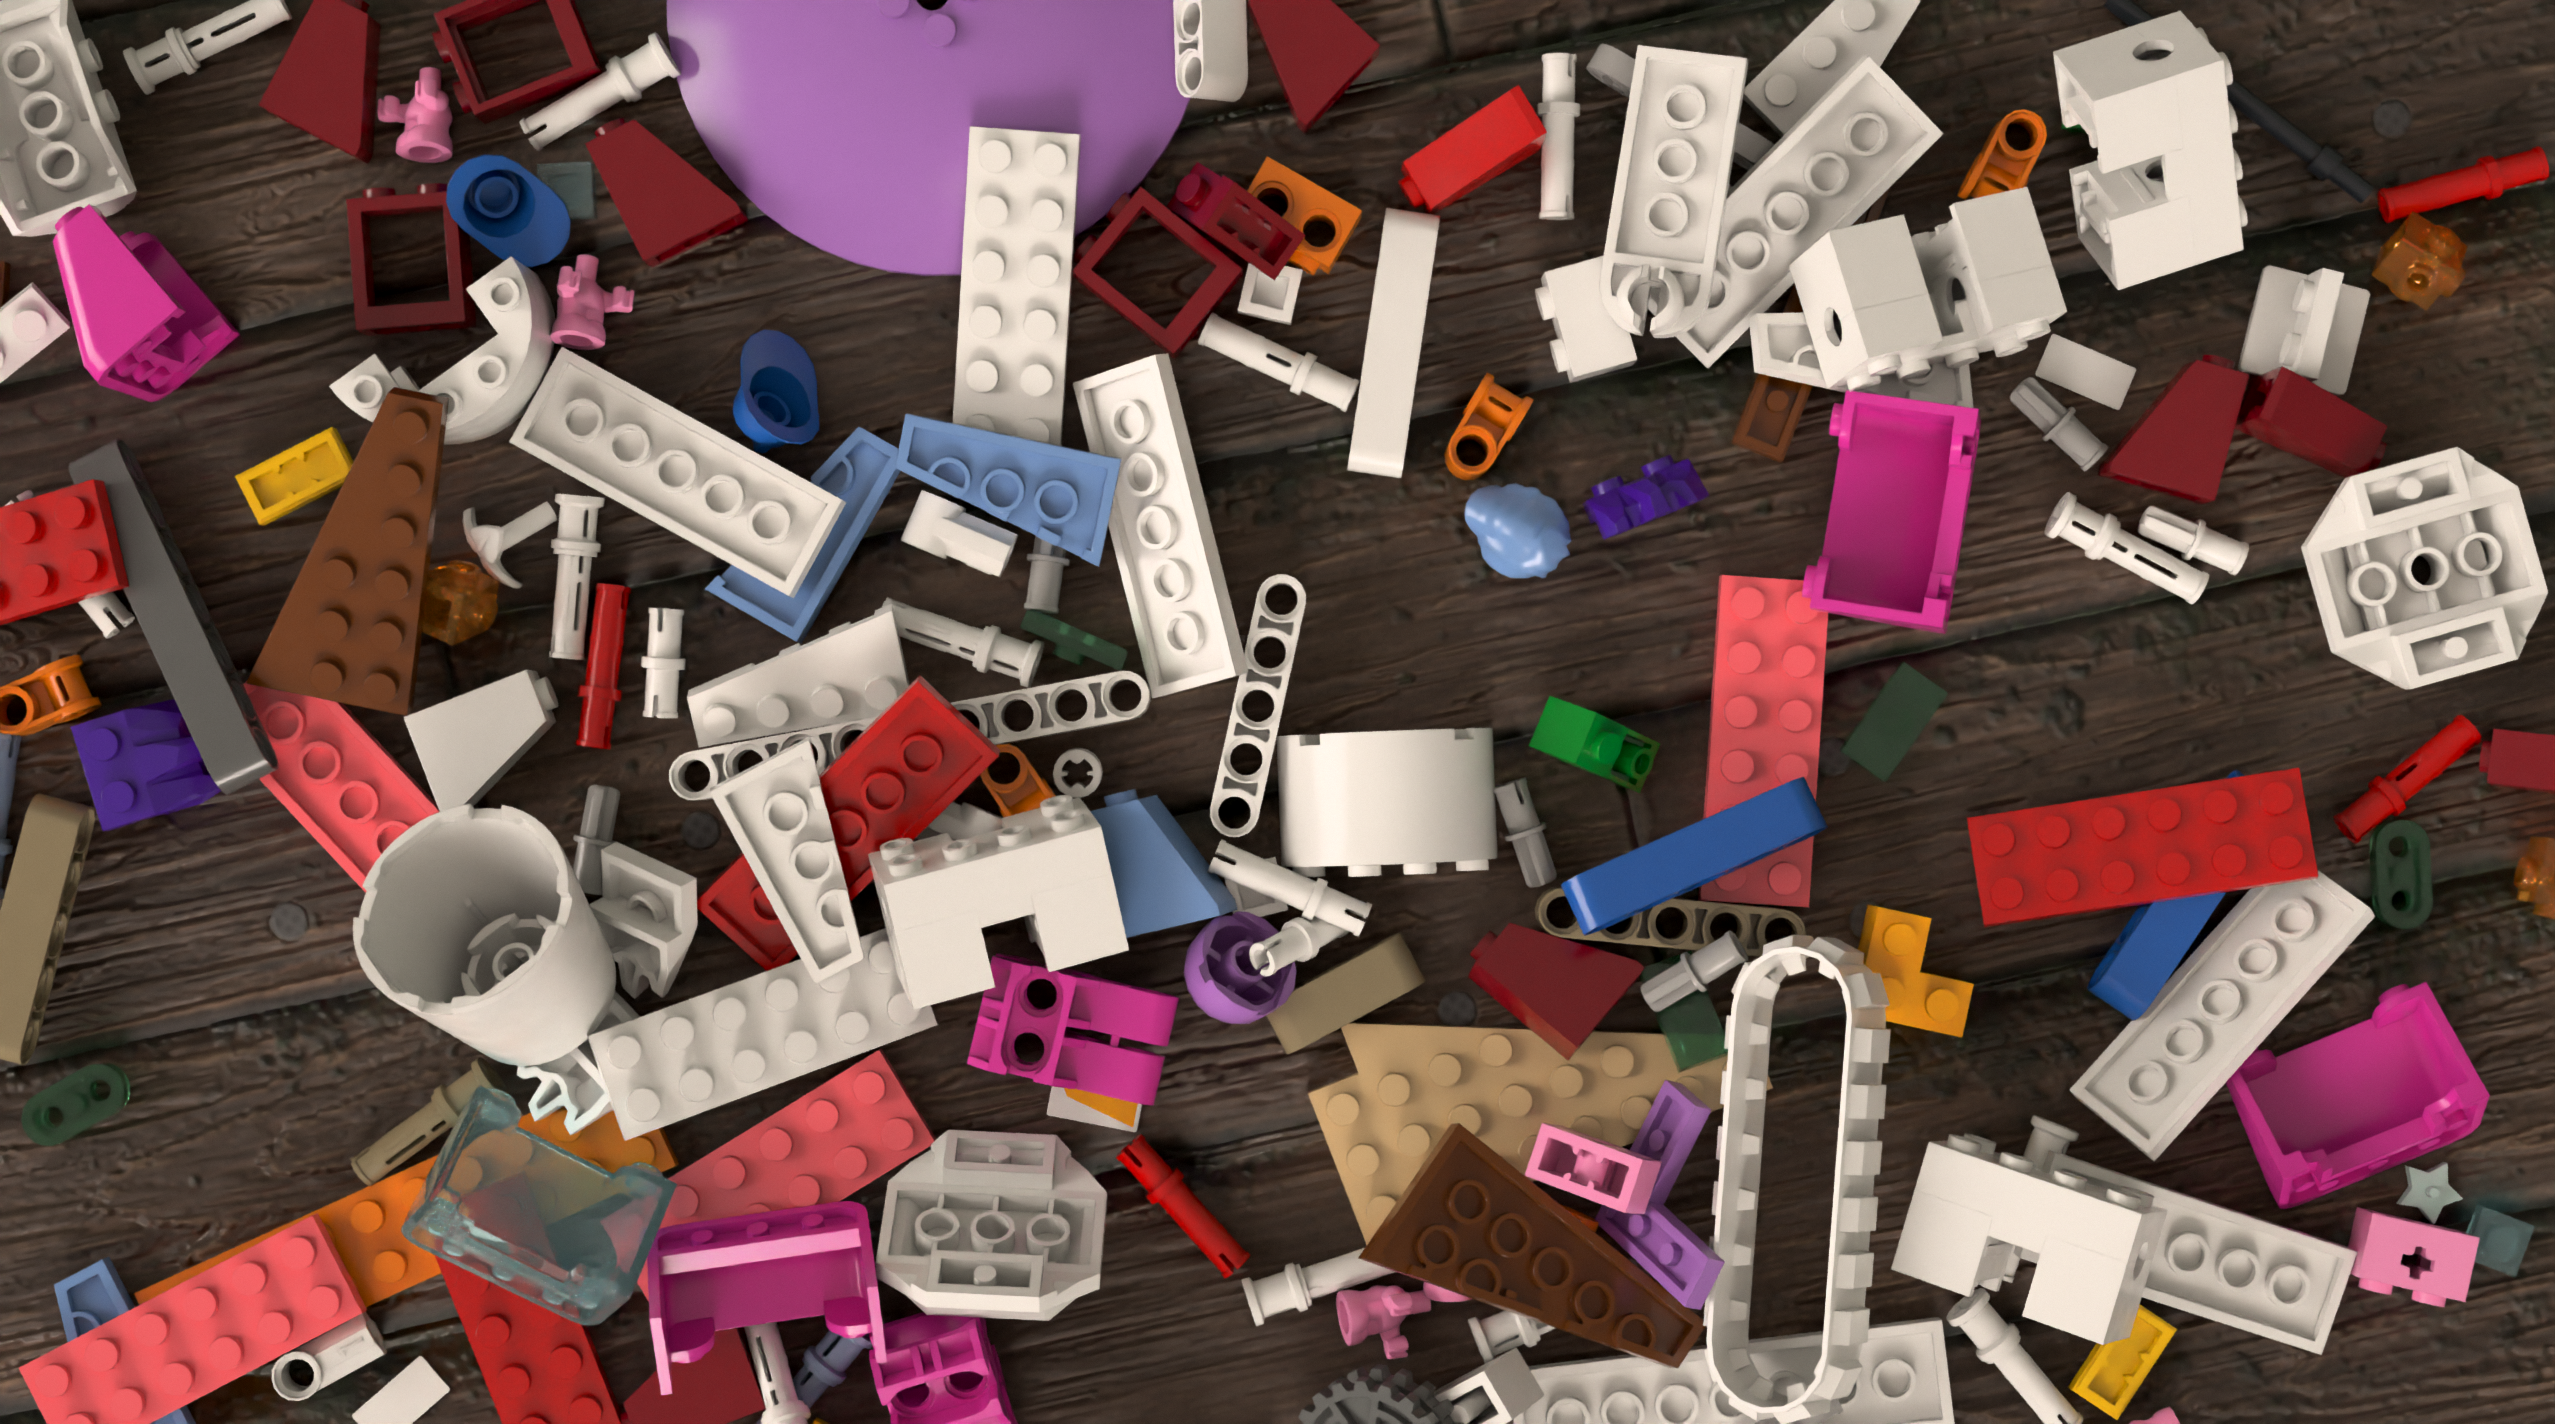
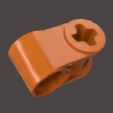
M2023 109L2013 111L1998 121L1992 128L1981 152L1969 168L1957 196L1966 200L1970 196L1979 198L2026 187L2029 181V174L2047 138L2046 125L2042 118L2032 111ZM2008 125H2021L2027 130L2030 136L2027 150H2014L2008 145L2005 137Z
M1487 372L1465 408L1463 419L1447 444L1445 463L1448 470L1455 477L1463 480H1475L1482 477L1490 469L1506 441H1510L1534 400L1528 396L1521 399L1496 384L1494 376ZM1464 440L1478 442L1485 452L1484 462L1477 466L1463 464L1456 454L1457 445Z
M72 655L51 662L28 676L0 687V733L19 736L32 735L53 725L79 718L100 708L102 704L99 698L92 697L80 670V667L84 664L81 656ZM20 696L26 703L27 713L21 723L13 725L7 717V706L12 699Z
M1010 743L998 744L996 746L1000 749V752H1008L1018 759L1020 764L1018 777L1010 783L997 782L991 777L989 767L980 774L983 783L999 805L998 809L1003 817L1037 809L1042 801L1056 796L1044 778L1041 779L1025 753L1019 747Z

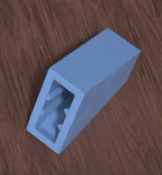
M1136 789L1104 796L1106 807L1090 811L1102 827L1126 938L1217 917L1238 910L1235 898L1217 874L1207 872L1210 865L1157 795L1138 799Z

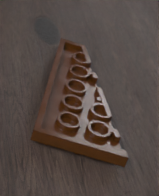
M393 387L387 393L246 684L407 716L412 711L449 398Z
M1453 1123L1449 1126L1358 1257V1259L1668 1368H1679L1706 1327L1703 1326V1319L1688 1307H1684L1672 1294L1460 1123Z

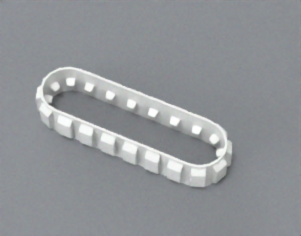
M1791 935L1763 945V955L1753 962L1744 963L1731 990L1734 994L1731 1015L1726 1017L1724 1048L1728 1049L1727 1070H1722L1720 1104H1724L1723 1126H1718L1716 1159L1720 1160L1719 1179L1714 1181L1712 1215H1715L1716 1219L1714 1236L1710 1237L1709 1247L1725 1263L1705 1300L1703 1326L1707 1327V1349L1704 1350L1713 1383L1718 1382L1720 1388L1729 1396V1404L1756 1421L1776 1417L1780 1424H1787L1830 1412L1832 1399L1850 1395L1863 1368L1859 1362L1862 1343L1868 1342L1870 1309L1865 1307L1866 1287L1872 1286L1874 1253L1869 1252L1870 1231L1876 1230L1878 1197L1873 1196L1874 1175H1880L1882 1141L1877 1140L1878 1121L1879 1119H1884L1886 1085L1881 1084L1883 1063H1888L1891 1029H1885V1008L1890 1004L1881 974L1873 973L1872 970L1863 964V952L1837 938L1817 937L1814 940L1812 936ZM1814 957L1820 961L1818 972L1830 979L1837 978L1843 990L1842 994L1846 1004L1847 1020L1822 1356L1813 1372L1816 1375V1379L1809 1388H1807L1804 1382L1788 1386V1396H1785L1774 1390V1383L1759 1375L1750 1357L1748 1329L1773 1004L1780 987L1779 984L1788 973L1789 976L1806 971V959Z

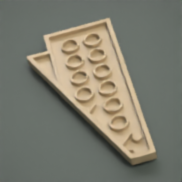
M1351 1022L1341 1027L1358 1072L1308 1091L1309 1098L1367 1245L1451 1124L1460 1123L1520 1173L1525 1175L1542 1123L1562 1125L1620 1147L1633 1143L1665 1080L1683 1084L1707 1105L1711 1112L1723 1108L1724 1104H1720L1722 1070H1727L1728 1049L1724 1048L1725 1035L1594 1030L1568 1061L1530 1028ZM1767 1076V1090H1770L1773 1087L1769 1076ZM1527 1177L1532 1182L1536 1181L1535 1179Z

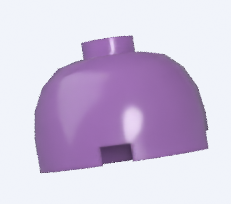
M1237 911L1232 916H1218L1204 926L1187 949L1184 967L1187 990L1196 1005L1210 1017L1231 1024H1250L1282 1006L1294 990L1297 972L1295 962L1277 970L1273 975L1267 977L1261 975L1260 972L1262 968L1270 965V962L1255 970L1249 956L1250 948L1253 944L1264 941L1279 933V931L1265 919L1242 911Z

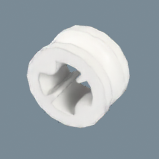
M1073 748L1067 750L1058 758L1054 765L1053 777L1056 786L1062 793L1074 798L1088 796L1096 790L1101 782L1103 770L1100 760L1093 752L1084 748ZM1085 759L1093 768V770L1087 772V775L1093 776L1091 783L1085 786L1083 783L1077 782L1070 786L1063 778V776L1069 773V771L1063 770L1064 764L1068 760L1078 764Z

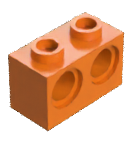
M1268 156L1247 190L1258 200L1268 194H1276L1282 197L1288 206L1282 218L1302 233L1307 225L1314 221H1323L1332 227L1335 237L1330 244L1324 247H1315L1310 245L1304 238L1288 260L1297 268L1311 275H1314L1317 269L1327 274L1330 273L1362 215V210Z

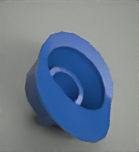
M484 154L467 160L455 170L447 185L446 203L451 218L465 232L503 260H507L512 256L526 267L545 264L562 252L569 239L571 220L565 203L550 187L518 162L503 155Z
M762 330L752 334L742 348L740 360L741 386L733 403V416L736 424L752 440L754 451L760 454L767 452L771 448H778L789 443L801 445L811 441L819 431L817 379L812 361L804 348L792 337L780 331Z

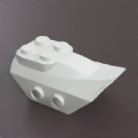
M72 0L0 1V215L13 236L32 237L58 233L55 225L63 215L76 207L85 208L88 204L97 207L105 217L113 215L124 209L128 203L134 200L137 192L114 122L120 120L118 107L111 93L107 89L102 90L97 71L103 69L102 61L93 41L90 38L85 39Z

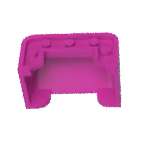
M90 204L85 208L76 207L63 215L56 223L55 229L58 233L54 237L53 245L83 366L101 386L148 402L158 401L181 386L236 339L240 333L156 236L146 232L136 235L133 231H129L119 237L106 222V217L97 207Z
M1846 390L1844 404L1834 403L1829 435L1839 437L1838 446L1840 451L1822 556L1819 557L1817 566L1807 565L1804 577L1802 597L1811 598V610L1946 634L1981 427L1979 409L1857 391L1850 392L1849 390Z
M2427 982L2409 988L2407 984H2402L2385 991L2379 996L2378 1001L2380 1005L2375 1008L2371 1019L2275 1057L2271 1050H2259L2257 1047L2226 1081L2267 1185L2280 1209L2304 1204L2449 1145L2469 1135L2480 1125L2490 1095Z

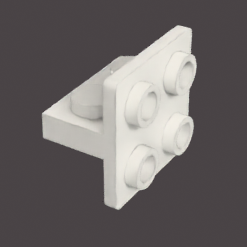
M2271 265L2266 266L2261 272L2238 364L2239 370L2259 376L2282 366L2333 395H2343L2347 390L2370 297L2369 291L2342 284L2344 273L2326 268H2321L2306 275Z

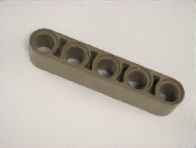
M41 793L34 796L27 809L0 910V1059L20 1065H25L29 1062L39 1039L95 824V809L92 806Z
M1552 887L1544 891L1537 899L1535 905V918L1540 927L1549 934L1562 938L1698 951L1715 941L1710 933L1711 921L1716 915L1724 912H1729L1734 916L1737 922L1735 935L1741 942L1747 956L1761 957L1763 955V945L1768 944L1764 932L1768 923L1775 918H1784L1791 927V935H1806L1805 926L1801 918L1795 913L1784 909L1673 898L1630 917L1628 924L1619 932H1608L1606 929H1602L1584 936L1575 916L1570 924L1564 927H1555L1547 919L1546 910L1548 904L1556 897L1565 896L1562 887ZM1667 907H1675L1683 917L1682 929L1673 937H1662L1656 929L1655 921L1657 915Z

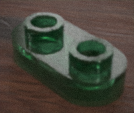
M2389 820L2375 829L2369 844L2372 906L2376 916L2384 924L2394 928L2410 929L2422 924L2430 915L2433 906L2430 842L2424 829L2415 822L2409 820ZM2396 836L2404 843V850L2397 857L2393 856L2389 851V843ZM2397 891H2402L2407 898L2406 906L2400 911L2395 910L2392 906V897Z
M103 1062L85 1066L28 1100L22 1111L23 1129L32 1141L40 1145L53 1146L67 1142L122 1110L130 1096L129 1080L123 1070L111 1063ZM100 1080L106 1081L111 1088V1093L106 1100L100 1098L96 1093V1085ZM52 1107H57L63 1114V1121L60 1126L53 1125L49 1120L48 1114Z

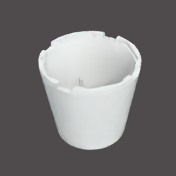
M471 804L443 810L421 820L402 833L385 849L366 876L362 885L366 890V894L361 905L359 918L353 917V941L358 960L367 977L389 999L494 1060L509 1065L531 1066L550 1062L580 1046L588 1039L587 1036L597 1029L607 1014L616 986V967L613 954L564 850L551 832L531 815L502 805L501 809H474Z

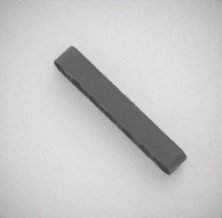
M117 438L69 463V472L74 485L92 479L101 480L105 483L129 587L123 588L213 781L223 793L229 795L277 770L279 764L275 751L145 474L130 447L122 439Z

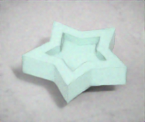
M2442 1162L2427 1171L2405 1165L2408 1187L2397 1204L2418 1207L2429 1223L2435 1224L2443 1206L2463 1199L2448 1184V1163Z

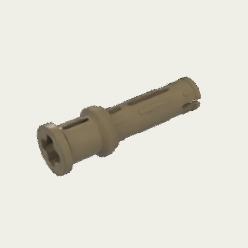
M479 1057L471 1063L472 1069L449 1086L442 1084L434 1089V1093L431 1095V1102L394 1127L371 1146L350 1158L352 1161L351 1165L358 1177L368 1186L377 1183L388 1172L402 1164L450 1128L455 1130L465 1128L471 1123L470 1117L491 1101L496 1100L500 1102L508 1097L507 1088L496 1070L485 1059Z

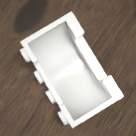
M511 256L466 288L498 333L495 337L422 389L417 386L404 367L399 366L390 373L376 354L370 356L329 387L350 409L371 422H374L387 393L393 387L449 398L444 438L445 445L469 443L492 436L512 425L524 415L550 369L555 344L550 337L552 326L555 322V313L550 297L539 276Z
M1493 728L1372 731L1276 737L1281 866L1292 867L1293 872L1305 877L1325 876V866H1348V877L1380 876L1382 875L1381 865L1403 864L1405 875L1437 873L1436 862L1456 861V871L1489 870L1488 859L1498 858L1496 804L1493 791L1495 787Z

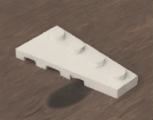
M1834 0L1744 88L1743 99L1782 138L1864 54L1870 56L1880 67L1921 0Z
M1804 312L1756 313L1749 319L1754 373L1827 389ZM1946 361L1929 365L1931 369L1929 372L1907 380H1899L1897 373L1880 377L1881 383L1857 391L1974 408L1969 364L1948 369ZM1848 385L1830 388L1831 390L1846 393V390H1849Z
M893 603L875 610L874 615L851 624L849 621L830 629L829 634L802 646L800 643L783 649L779 652L778 656L757 665L753 663L688 690L687 700L698 747L879 716L910 686Z
M808 737L710 788L712 798L813 982L817 984L863 960L864 951L810 738Z

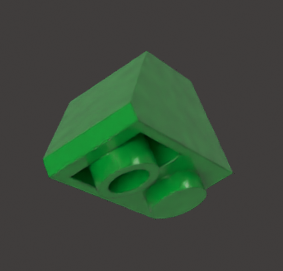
M1549 696L1529 746L1640 794L1646 777L1652 769L1660 743L1596 712Z

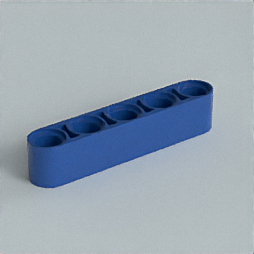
M2236 769L2226 779L2246 775ZM2226 892L2139 905L2092 975L2087 986L2088 991L2132 1021L2137 1020L2154 1001Z
M1801 777L1576 875L1562 883L1561 887L1584 936L1802 842L1822 832L1828 826L1805 778Z

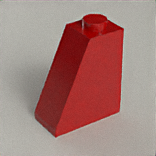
M1518 85L1405 160L1401 168L1404 178L1398 181L1399 186L1413 209L1422 205L1427 214H1434L1540 151L1547 131Z

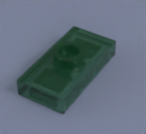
M1033 609L1026 611L1020 625L1021 629L1055 643L1052 654L1080 666L1083 665L1085 658L1088 657L1113 669L1123 671L1130 656L1124 648Z
M1901 662L1839 751L1882 782H1886L1948 693L1905 662Z
M1681 954L1646 966L1640 974L1642 983L1681 961ZM1697 989L1660 1012L1654 1011L1678 1073L1728 1056V1049L1724 1048L1725 1033L1708 991L1701 992Z

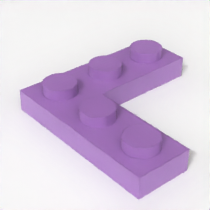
M1665 1080L1630 1149L1633 1152L1662 1162L1645 1214L1623 1213L1602 1205L1595 1220L1599 1221V1226L1684 1307L1701 1310L1725 1261L1668 1210L1664 1203L1711 1109L1683 1084Z

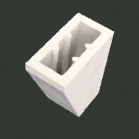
M524 670L403 717L440 812L461 805L471 804L474 806L553 726L556 719L552 709L558 707V701L547 677L540 679L537 671Z

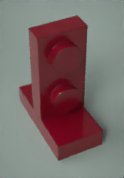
M1199 162L1181 180L1175 195L1166 206L1238 254L1274 281L1306 236L1237 183L1224 175L1222 177Z

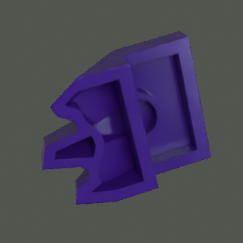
M1668 455L1642 466L1641 469L1644 474L1642 478L1624 484L1620 475L1591 487L1594 497L1583 503L1590 523H1597L1603 540H1606L1709 497L1710 495L1691 461L1685 459L1675 464L1672 456Z
M175 699L122 710L71 726L102 831H110L158 815L170 814L204 803L221 792L206 768Z

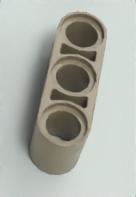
M1401 932L1294 987L1287 1001L1274 1012L1266 1015L1285 1053L1288 1055L1424 983L1426 979Z

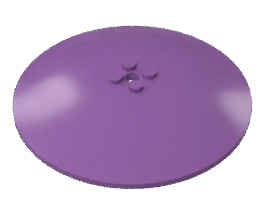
M667 0V31L671 57L681 72V75L677 77L682 98L698 133L713 158L736 187L764 214L791 234L822 251L847 261L887 272L920 276L961 275L970 126L1081 134L1075 222L1076 238L1104 219L1115 202L1125 192L1130 195L1145 180L1165 153L1183 120L1191 99L1180 94L1176 85L1173 0H947L942 8L932 11L921 7L918 0Z

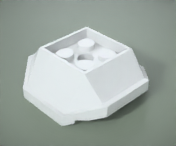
M2458 447L2345 478L2301 546L2331 652L2405 690L2517 660L2526 643L2525 638L2548 594L2518 486L2492 469L2475 461L2474 457ZM2417 556L2426 559L2431 569L2430 578L2424 585L2418 583L2411 572L2412 563Z
M947 1130L931 1144V1150L911 1161L888 1181L876 1257V1277L905 1294L926 1315L1049 1321L1076 1298L1100 1289L1107 1192L1087 1169L1071 1157V1151L1057 1135Z

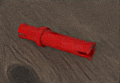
M2540 146L2497 159L2491 155L2480 157L2477 159L2476 164L2432 175L2391 188L2379 189L2377 193L2379 209L2385 222L2390 223L2396 219L2439 209L2481 196H2485L2488 200L2502 196L2503 190L2547 180L2549 178L2548 160Z
M596 583V598L585 684L578 687L577 696L583 697L578 739L575 745L611 750L612 744L610 742L615 703L621 702L623 692L622 690H617L631 588Z
M2457 715L2451 723L2415 750L2413 754L2385 777L2376 776L2367 785L2369 790L2341 813L2333 816L2335 819L2334 823L2347 839L2355 844L2359 843L2362 840L2361 838L2389 815L2398 816L2406 810L2405 802L2433 779L2441 775L2444 770L2471 748L2482 742L2481 734L2467 718Z
M1139 1134L1132 1140L1133 1143H1128L1115 1158L1121 1161L1148 1191L1145 1197L1153 1205L1158 1202L1217 1267L1224 1278H1228L1234 1273L1233 1269L1236 1268L1238 1270L1249 1259L1251 1254L1243 1249L1182 1181L1184 1174L1179 1168L1176 1167L1172 1170L1145 1140V1137Z

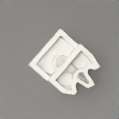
M615 842L601 850L603 897L589 905L610 947L614 961L618 962L622 987L635 999L648 988L650 983L652 990L663 998L669 992L698 926L697 878Z
M615 991L607 1014L592 1034L631 1021L640 1016ZM588 1039L568 1054L550 1062L531 1066H518L517 1076L522 1079L538 1077L542 1081L528 1103L534 1122L546 1118L565 1106L568 1112L564 1125L569 1134L573 1135L613 1110Z

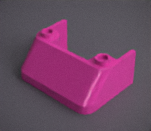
M840 1201L678 1224L661 1228L648 1238L649 1320L661 1395L673 1394L671 1362L691 1363L701 1359L704 1354L713 1348L715 1344V1331L825 1315L827 1328L844 1338L854 1339L872 1333L876 1363L887 1362L868 1212L863 1205L851 1201Z

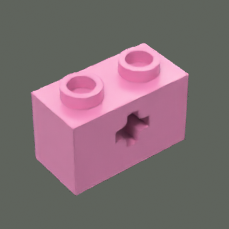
M1542 1123L1524 1176L1623 1213L1645 1214L1662 1162L1562 1125Z
M2357 1207L2348 1247L2358 1253L2350 1274L2360 1278L2358 1287L2373 1292L2391 1295L2393 1286L2413 1290L2412 1300L2438 1307H2445L2446 1298L2466 1302L2480 1238L2463 1231ZM2414 1253L2418 1255L2416 1265L2406 1264L2405 1266L2401 1264L2403 1254L2413 1255Z

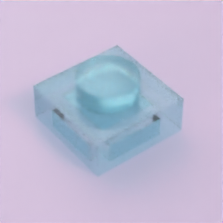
M591 161L537 164V178L550 187L565 203L570 220L597 219L595 165Z
M2477 1204L2466 1232L2480 1238L2475 1262L2516 1277L2535 1226Z

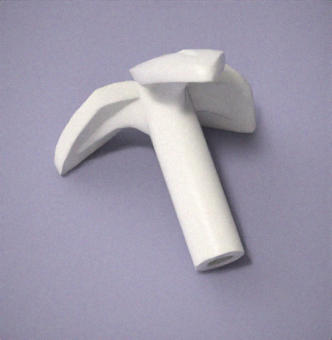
M544 502L502 527L494 525L477 526L475 508L466 509L463 512L464 532L469 545L474 552H477L484 568L499 582L515 589L522 587L523 584L515 580L502 566L500 561L501 555L506 549L557 521V516L548 502Z

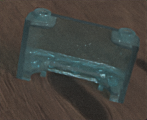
M479 1085L470 1095L410 1207L401 1228L403 1236L416 1246L568 1320L584 1325H598L631 1298L677 1184L664 1178L662 1173L654 1166L642 1162L633 1163L632 1166H623L615 1173H611L518 1127L522 1114L515 1105L514 1098L502 1090L486 1089Z

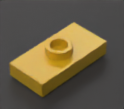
M330 427L236 475L235 478L259 525L265 526L342 487L354 462L337 428Z
M2139 1304L2130 1338L2104 1345L2096 1343L2068 1388L2118 1420L2177 1329Z

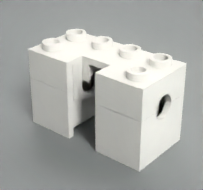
M2177 11L2053 51L2062 122L2066 128L2080 124L2089 135L2090 146L2092 148L2098 147L2099 153L2097 161L2069 169L2078 238L2117 290L2244 250L2241 227L2247 225L2248 219L2244 203L2237 190V181L2242 179L2243 170L2239 156L2232 143V133L2237 132L2238 122L2234 108L2228 101L2227 85L2232 84L2233 74L2227 56L2224 52L2218 53L2210 45L2205 31L2201 27L2195 28L2181 11Z
M2028 187L1953 203L1949 206L1953 219L1948 223L1937 225L1933 232H1923L1912 237L1910 236L1904 214L1828 231L1789 265L1827 389L1848 385L1850 392L1860 391L1881 383V376L1897 373L1899 380H1907L1929 372L1931 370L1929 365L1946 361L1948 369L1957 368L1978 360V353L1991 350L1995 351L1996 357L2008 356L2028 347V340L2041 337L2051 331L2049 324L2065 314L2067 309Z
M1060 795L1048 798L1040 803L1041 808L1001 818L1002 829L955 841H952L948 833L915 842L910 838H899L882 844L880 851L868 854L897 975L914 1010L995 987L981 929L990 925L1024 916L1029 940L1031 943L1036 942L1039 946L1049 972L1129 950L1102 827L1080 797L1073 799L1070 795Z
M1965 1133L1964 1137L1949 1134L1948 1141H1932L1928 1143L1891 1267L1892 1270L1967 1297H1972L1974 1288L1978 1285L1997 1292L2001 1286L2012 1245H2016L2040 1254L2022 1314L2023 1317L2102 1345L2130 1338L2168 1211L2152 1205L2153 1195L2125 1186H2121L2120 1190L2114 1188L2106 1190L2087 1184V1179L2061 1170H2054L2053 1175L2036 1170L2034 1161L2012 1153L2001 1152L2000 1154L1994 1152L1996 1142Z

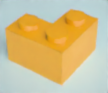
M1867 904L1858 950L1864 953L1863 964L1872 970L1873 973L1881 974L1890 1004L1885 1008L1886 1021L1962 1038L1974 984L1920 971L1932 918Z

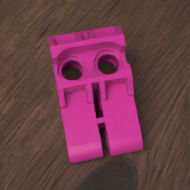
M996 953V955L992 956L990 967L995 987L984 990L967 1061L968 1065L998 1074L1006 1075L1009 1073L1031 1078L1033 1082L1049 1086L1078 1089L1133 1103L1154 1105L1165 1056L1121 1045L1120 1040L1123 1037L1153 1045L1168 1046L1179 1001L1178 997L1103 979L1102 977L1069 968L1049 972L1045 964L1018 956ZM1036 979L1050 981L1057 991L1055 1004L1047 1009H1039L1033 1006L1027 996V988L1030 982ZM1073 1027L1112 1035L1111 1042L1092 1038L1069 1029ZM1023 1033L1038 1035L1044 1044L1042 1058L1034 1062H1026L1020 1059L1014 1049L1017 1036Z
M922 1312L883 1324L887 1362L876 1363L872 1333H869L873 1350H869V1360L874 1382L882 1406L887 1405L891 1424H1018L1007 1394L995 1345L990 1344L987 1336L985 1318L926 1315Z

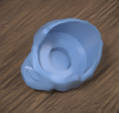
M1517 483L1507 484L1504 487L1496 484L1479 488L1470 495L1465 507V521L1478 538L1483 559L1498 573L1509 578H1530L1534 576L1546 578L1548 572L1556 569L1558 563L1563 558L1571 555L1567 548V545L1571 542L1569 521L1556 500L1545 496L1539 489L1524 487Z

